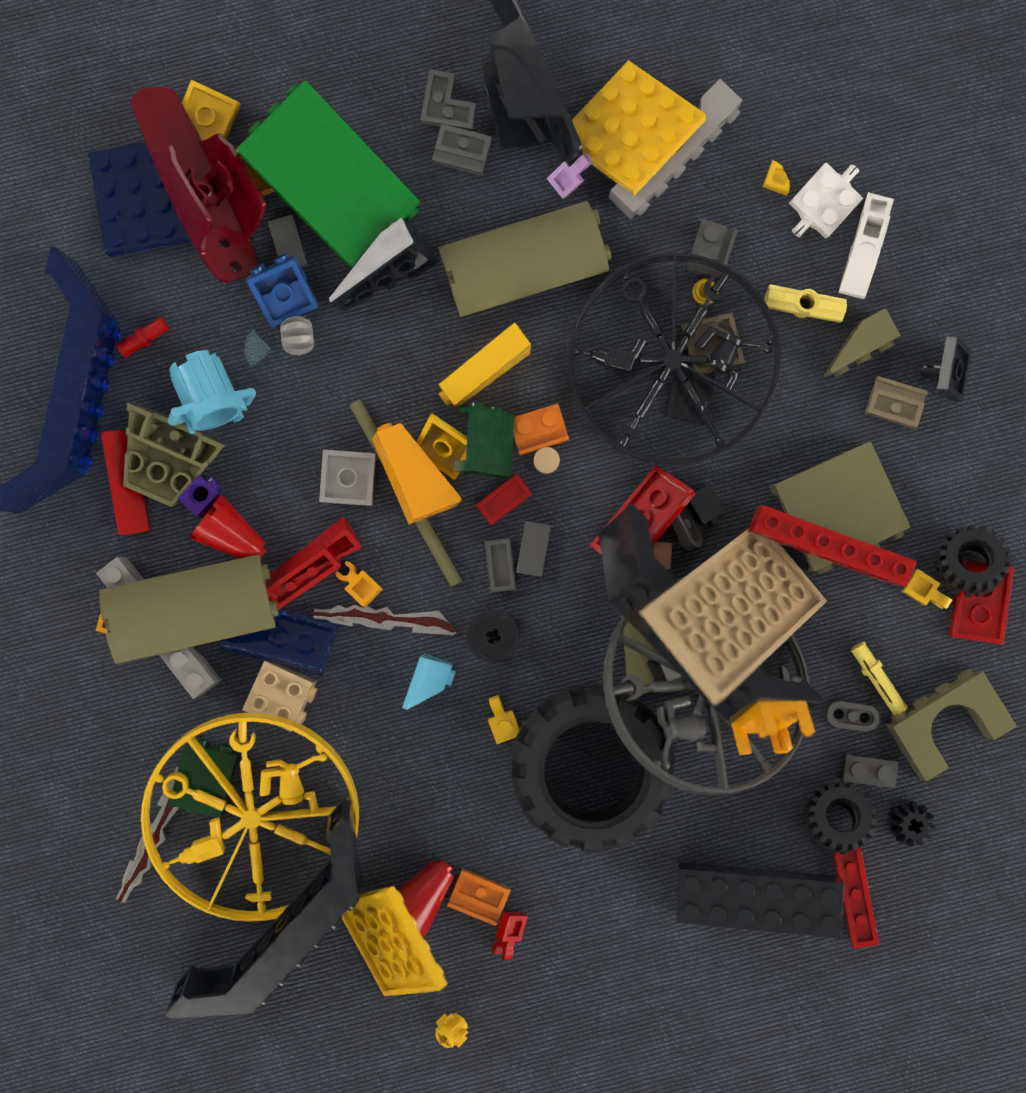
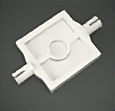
M827 163L821 166L789 202L802 219L792 229L793 234L799 230L796 236L801 237L809 227L817 230L825 239L833 233L863 199L849 183L859 173L858 168H856L850 174L856 166L850 165L842 175L838 174Z

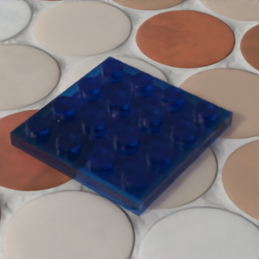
M146 142L87 153L104 250L108 257L191 242L158 174Z

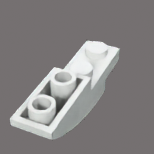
M872 193L867 194L838 293L865 299L884 241L894 199Z

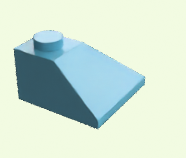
M425 653L421 655L402 708L409 709L440 693L445 689L446 685L451 686L456 671L451 670L453 663Z

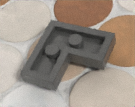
M429 69L420 119L421 124L441 127V124L472 131L476 103L452 99L455 73Z

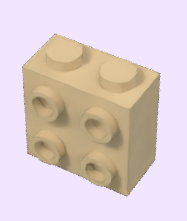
M270 659L266 660L260 669L242 710L248 713L276 715L302 725L307 715L304 712L307 702L312 703L318 691L315 688L317 680Z

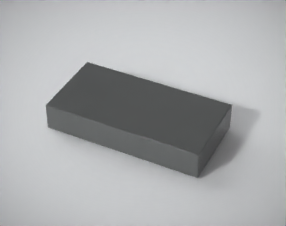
M293 214L268 221L277 255L280 256L288 253L289 257L296 255L302 268L307 267L308 262Z
M525 521L517 573L542 577L551 525Z
M511 539L484 541L490 593L516 590Z

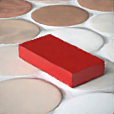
M516 473L477 503L476 506L492 526L529 498L532 492Z

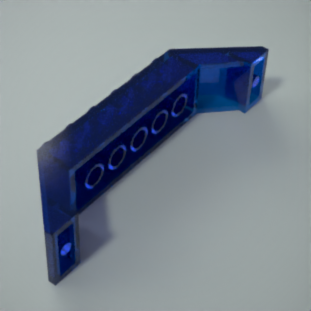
M50 247L45 273L55 279L70 304V310L35 464L7 483H0V511L22 513L86 475L87 469L92 464V455L90 454L92 444L96 442L98 437V430L96 429L98 418H101L103 414V395L109 388V378H107L109 368L113 366L115 361L113 350L115 342H118L120 338L119 322L78 263L55 247Z

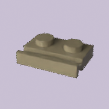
M880 376L876 377L864 414L913 429L918 428L928 391Z

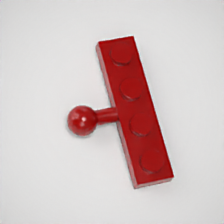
M861 847L846 854L837 852L833 856L837 876H840L844 882L843 908L851 947L857 949L879 945Z

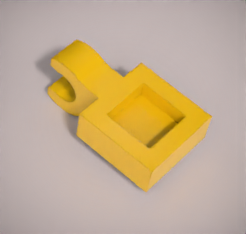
M915 569L912 573L908 587H903L901 592L923 606L931 601L940 609H947L952 602L949 597L937 591L941 583L919 569Z
M499 695L489 698L494 716L488 718V722L496 744L516 738L520 729L513 710L504 711Z

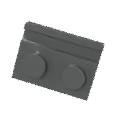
M441 124L432 163L483 176L492 136Z
M702 219L690 254L704 256L727 265L738 230H732L727 228V226ZM688 262L685 269L708 278L717 276V280L722 272L714 268Z

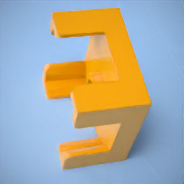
M758 701L731 723L739 755L752 753L747 734L758 733L760 738L770 735L774 752L782 754L789 752L793 748L788 727L795 721H799L801 731L805 734V737L815 733L806 701Z

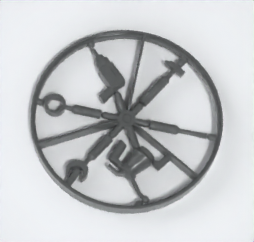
M623 616L611 636L606 651L603 670L604 694L608 712L616 732L626 748L643 767L666 783L682 790L706 795H722L754 787L774 776L788 763L804 736L799 721H797L795 732L791 739L792 750L783 753L772 767L768 762L764 761V757L748 737L751 750L758 762L761 763L765 773L745 784L728 787L718 714L701 695L698 698L693 712L694 715L674 718V710L690 706V696L665 701L664 710L663 707L657 709L658 723L664 729L667 740L662 756L663 762L650 760L634 742L626 729L616 704L615 695L633 692V696L625 699V701H633L642 695L643 690L672 692L694 688L687 681L682 682L681 680L655 681L648 685H643L641 679L635 675L625 676L617 685L625 681L628 684L613 686V661L618 642L679 674L661 654L622 634L628 623V620ZM791 635L784 643L791 654L797 676L789 677L787 669L781 666L779 667L780 678L777 679L801 682L805 679L810 684L802 652L794 636ZM705 703L707 705L712 744H704V741L701 740L705 737L706 733L705 721L700 717ZM727 720L730 725H731V723L734 722V721ZM675 738L690 741L697 740V752L714 753L718 787L692 784L664 771L670 768L667 756L671 740Z

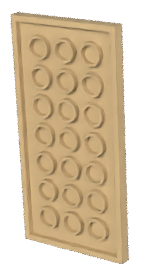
M747 529L640 613L711 702L716 705L819 610L827 600L779 543L749 533Z

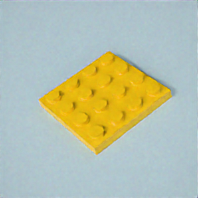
M628 60L572 119V122L582 143L583 156L588 153L594 167L635 196L706 121V114Z
M394 886L359 894V902L353 910H347L342 915V920L383 995L392 996L440 991L444 988L447 982L443 977V970L431 955L430 947L420 935L416 921L408 913L400 892Z

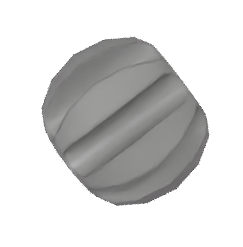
M292 316L282 321L280 325L282 347L287 353L303 355L313 349V329L309 319L303 316Z

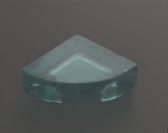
M252 330L246 338L244 352L248 363L254 367L272 350Z

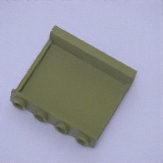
M871 441L770 486L773 496H778L786 514L876 547H880L879 542L887 538L890 542L903 537V531L911 528ZM804 553L810 565L807 568L808 572L817 571L818 574H821L833 568L831 562Z

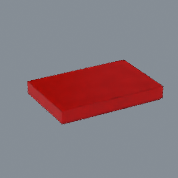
M959 560L960 564L970 572L979 573L987 570V563ZM1008 566L1007 574L990 593L985 592L983 596L976 597L975 593L971 597H965V592L962 591L959 595L954 594L948 637L1004 645L1014 567Z

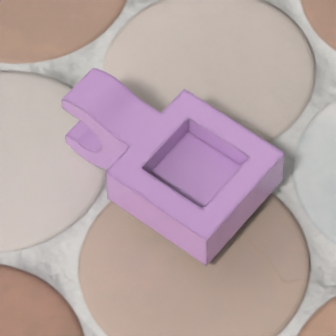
M588 153L584 156L581 155L572 165H569L566 160L547 180L564 199L584 181L580 173L586 170L593 161Z

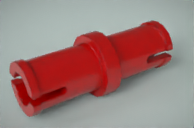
M159 316L143 328H136L134 334L120 343L118 342L116 345L120 353L125 358H128L129 355L143 346L148 347L152 345L151 341L170 331L166 321Z

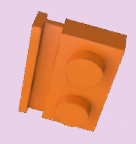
M558 404L514 418L513 436L520 456L544 447L569 441Z
M462 868L447 906L497 926L511 888Z

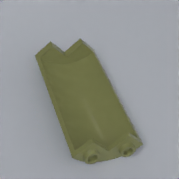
M588 201L438 247L460 317L610 271L608 260L612 259L608 244H603L598 227L600 225V218L597 209L592 210Z
M258 554L99 590L102 620L106 622V629L108 631L105 635L115 664L275 628L274 617L279 616L276 601L270 600L267 591L266 580L270 579L268 565L262 564Z

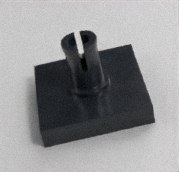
M946 337L942 361L922 360L921 365L925 367L920 368V374L924 377H939L937 389L951 401L962 402L971 350L958 337Z

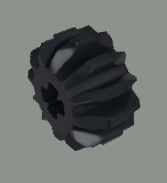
M910 801L907 806L906 803L900 802L899 811L895 808L891 809V812L895 814V818L887 820L888 823L894 825L889 831L892 835H896V841L899 843L905 842L907 846L913 847L915 842L920 846L924 845L923 837L932 839L928 830L936 829L935 825L930 823L934 816L929 812L926 813L927 807L921 804L918 806L917 802ZM910 820H915V823L912 822L913 827L909 828L908 825H911L909 823Z

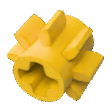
M455 1013L449 1016L444 1014L436 1022L438 1025L435 1029L437 1031L435 1034L436 1039L445 1048H453L455 1045L459 1048L466 1041L467 1037L465 1035L468 1033L466 1030L468 1026L464 1018L459 1014Z

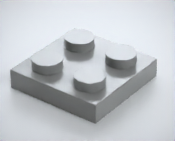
M323 450L319 502L373 506L376 454Z

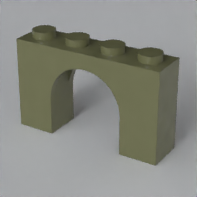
M972 669L958 674L956 681L951 684L944 683L935 689L936 693L928 698L924 696L913 702V707L900 714L892 715L890 717L891 720L885 723L918 778L927 782L949 768L934 744L931 734L933 720L942 709L951 705L963 706L970 713L983 736L992 740H996L1017 727L984 672Z

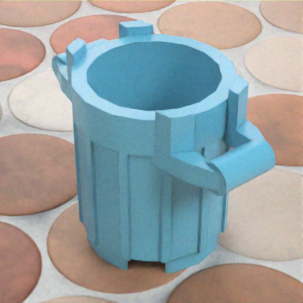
M208 350L196 351L185 355L188 361L177 367L175 362L171 365V381L182 406L171 409L167 419L170 425L186 423L190 434L196 433L195 430H209L222 426L232 420L235 423L244 418L242 410L247 411L246 406L252 403L256 391L253 388L234 391L224 366L215 352L210 355Z

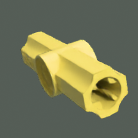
M771 284L768 285L764 298L768 308L771 310L792 313L799 318L812 317L838 323L843 321L847 308V299L817 294L811 289L801 291ZM801 298L809 301L810 309H805L800 305Z

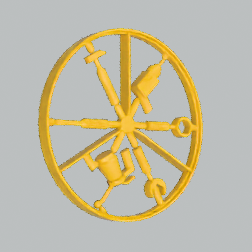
M238 713L218 717L200 724L183 735L168 749L157 764L145 789L141 810V827L144 844L154 868L172 891L192 906L220 918L246 922L277 919L287 906L266 910L264 901H271L272 894L271 892L262 891L264 877L260 842L257 841V827L261 826L268 830H275L274 834L285 837L300 845L307 844L331 855L330 848L307 839L306 835L279 823L276 827L274 823L270 822V820L327 816L335 809L336 806L318 808L315 791L304 794L305 791L298 775L300 768L313 761H326L328 755L340 771L347 785L352 800L357 837L359 802L353 779L345 763L332 746L321 736L309 728L284 717L264 713ZM238 722V727L230 736V745L235 751L242 754L240 769L245 802L196 740V735L217 726ZM247 722L269 723L292 730L312 741L316 746L317 753H319V756H313L299 764H287L282 760L267 761L266 767H281L261 771L259 795H269L271 777L280 776L279 796L273 798L260 808L254 807L251 761L247 758V751L252 748L256 736L253 731L251 740L247 741ZM188 742L237 807L226 804L227 801L202 790L188 788L189 781L182 773H171L165 780L159 773L170 756L184 743ZM176 779L182 782L183 789L179 792L169 789L168 782ZM155 782H163V792L169 798L178 799L187 793L192 795L194 800L220 811L224 808L226 812L240 817L241 820L223 833H221L220 817L210 820L211 835L193 841L191 847L185 848L178 858L172 859L169 862H163L156 849L150 827V800ZM304 799L309 801L310 809L268 812L281 802L284 805H293L302 802ZM245 828L210 902L188 890L168 870L170 864L176 862L187 864L200 863L222 855L226 848L222 838L228 839ZM248 829L251 841L249 848L253 882L257 886V893L246 894L245 899L251 902H258V911L235 910L213 903Z

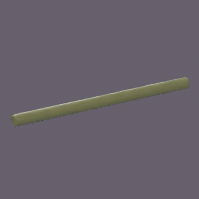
M355 401L350 405V408L381 461L372 441L377 428L362 401ZM425 518L415 522L449 585L453 587L462 582L429 520Z

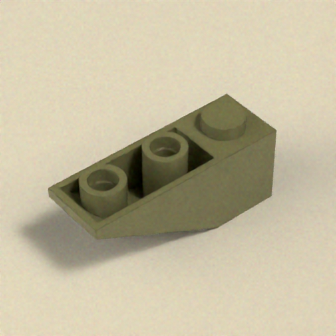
M886 308L866 318L854 327L824 372V377L833 374L836 378L849 371L847 365L855 361L860 365L872 358L871 352L879 349L882 353L895 345L893 340L901 335Z

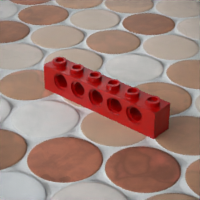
M764 505L756 507L748 529L749 533L897 587H908L917 562Z

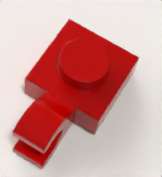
M502 912L495 937L499 941H496L492 947L493 954H502V960L512 959L515 942H521L527 915L522 912Z

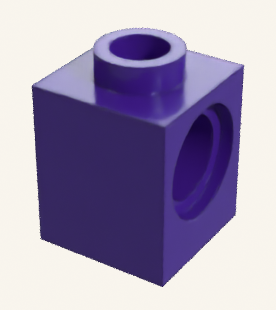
M199 475L177 499L197 517L204 518L220 495L224 496V494L219 490L222 486L211 476L206 478ZM202 488H206L208 497L205 501L201 502L198 498V493Z

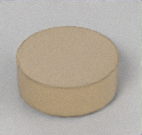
M544 447L536 452L534 466L540 473H553L559 466L560 458L554 449Z

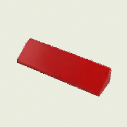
M126 430L101 432L118 534L127 536L149 532L150 527L144 495L123 486L125 453H127L128 441Z

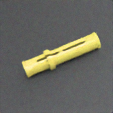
M862 641L853 646L850 651L861 665L863 675L869 677L891 710L892 715L906 711L908 706L904 703L894 685L881 668L882 663L880 660H876L867 647L866 642Z

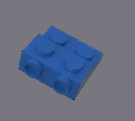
M288 253L276 257L273 260L275 264L269 267L260 264L250 270L251 275L246 280L271 328L281 324L288 317L299 316L319 306L296 255L289 257Z

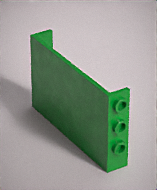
M306 80L301 85L296 82L286 92L288 98L282 104L277 101L268 110L269 117L263 123L260 120L257 121L249 129L248 132L251 135L237 148V153L352 269L379 234L387 229L391 223L398 221L400 218H405L409 222L419 212L416 206L420 201Z

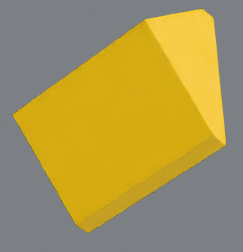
M431 414L417 440V444L440 471L455 480L460 472L454 471L455 461L466 460L467 436L434 414Z

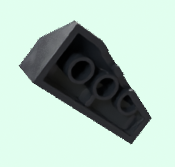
M400 218L379 234L329 297V300L335 306L346 311L373 298L374 292L380 289L388 288L390 290L395 288V282L409 276L410 280L418 277L439 261L417 230L403 218Z

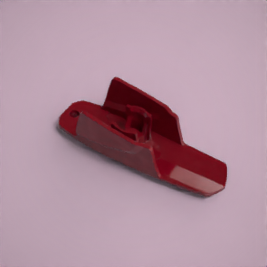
M146 87L141 89L133 96L130 103L158 174L193 245L217 280L230 283L251 275L250 270L258 266L250 237L257 230L266 208V202L252 176L232 144L225 140L221 133L214 134L205 140L201 139L175 90L164 87Z

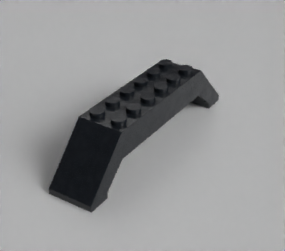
M630 503L599 533L609 602L725 720L735 721L758 701H806L808 710L822 703L823 697L805 679L801 682L775 679L759 665L722 701L714 705L640 613L678 583L654 556L647 526L650 521Z
M345 796L328 817L325 840L330 843L331 859L234 965L199 969L192 965L176 983L165 1013L166 1016L169 1018L253 1013L259 1005L264 1006L268 1002L272 991L277 986L279 988L283 986L294 967L298 969L303 964L307 953L312 948L315 950L319 947L329 929L334 930L338 926L342 915L347 910L351 911L355 908L360 899L358 896L361 887V867L352 800L348 796Z

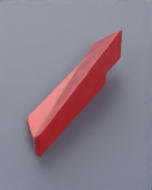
M345 517L335 522L270 574V579L266 580L267 591L270 600L276 601L278 610L340 568V558L362 547Z

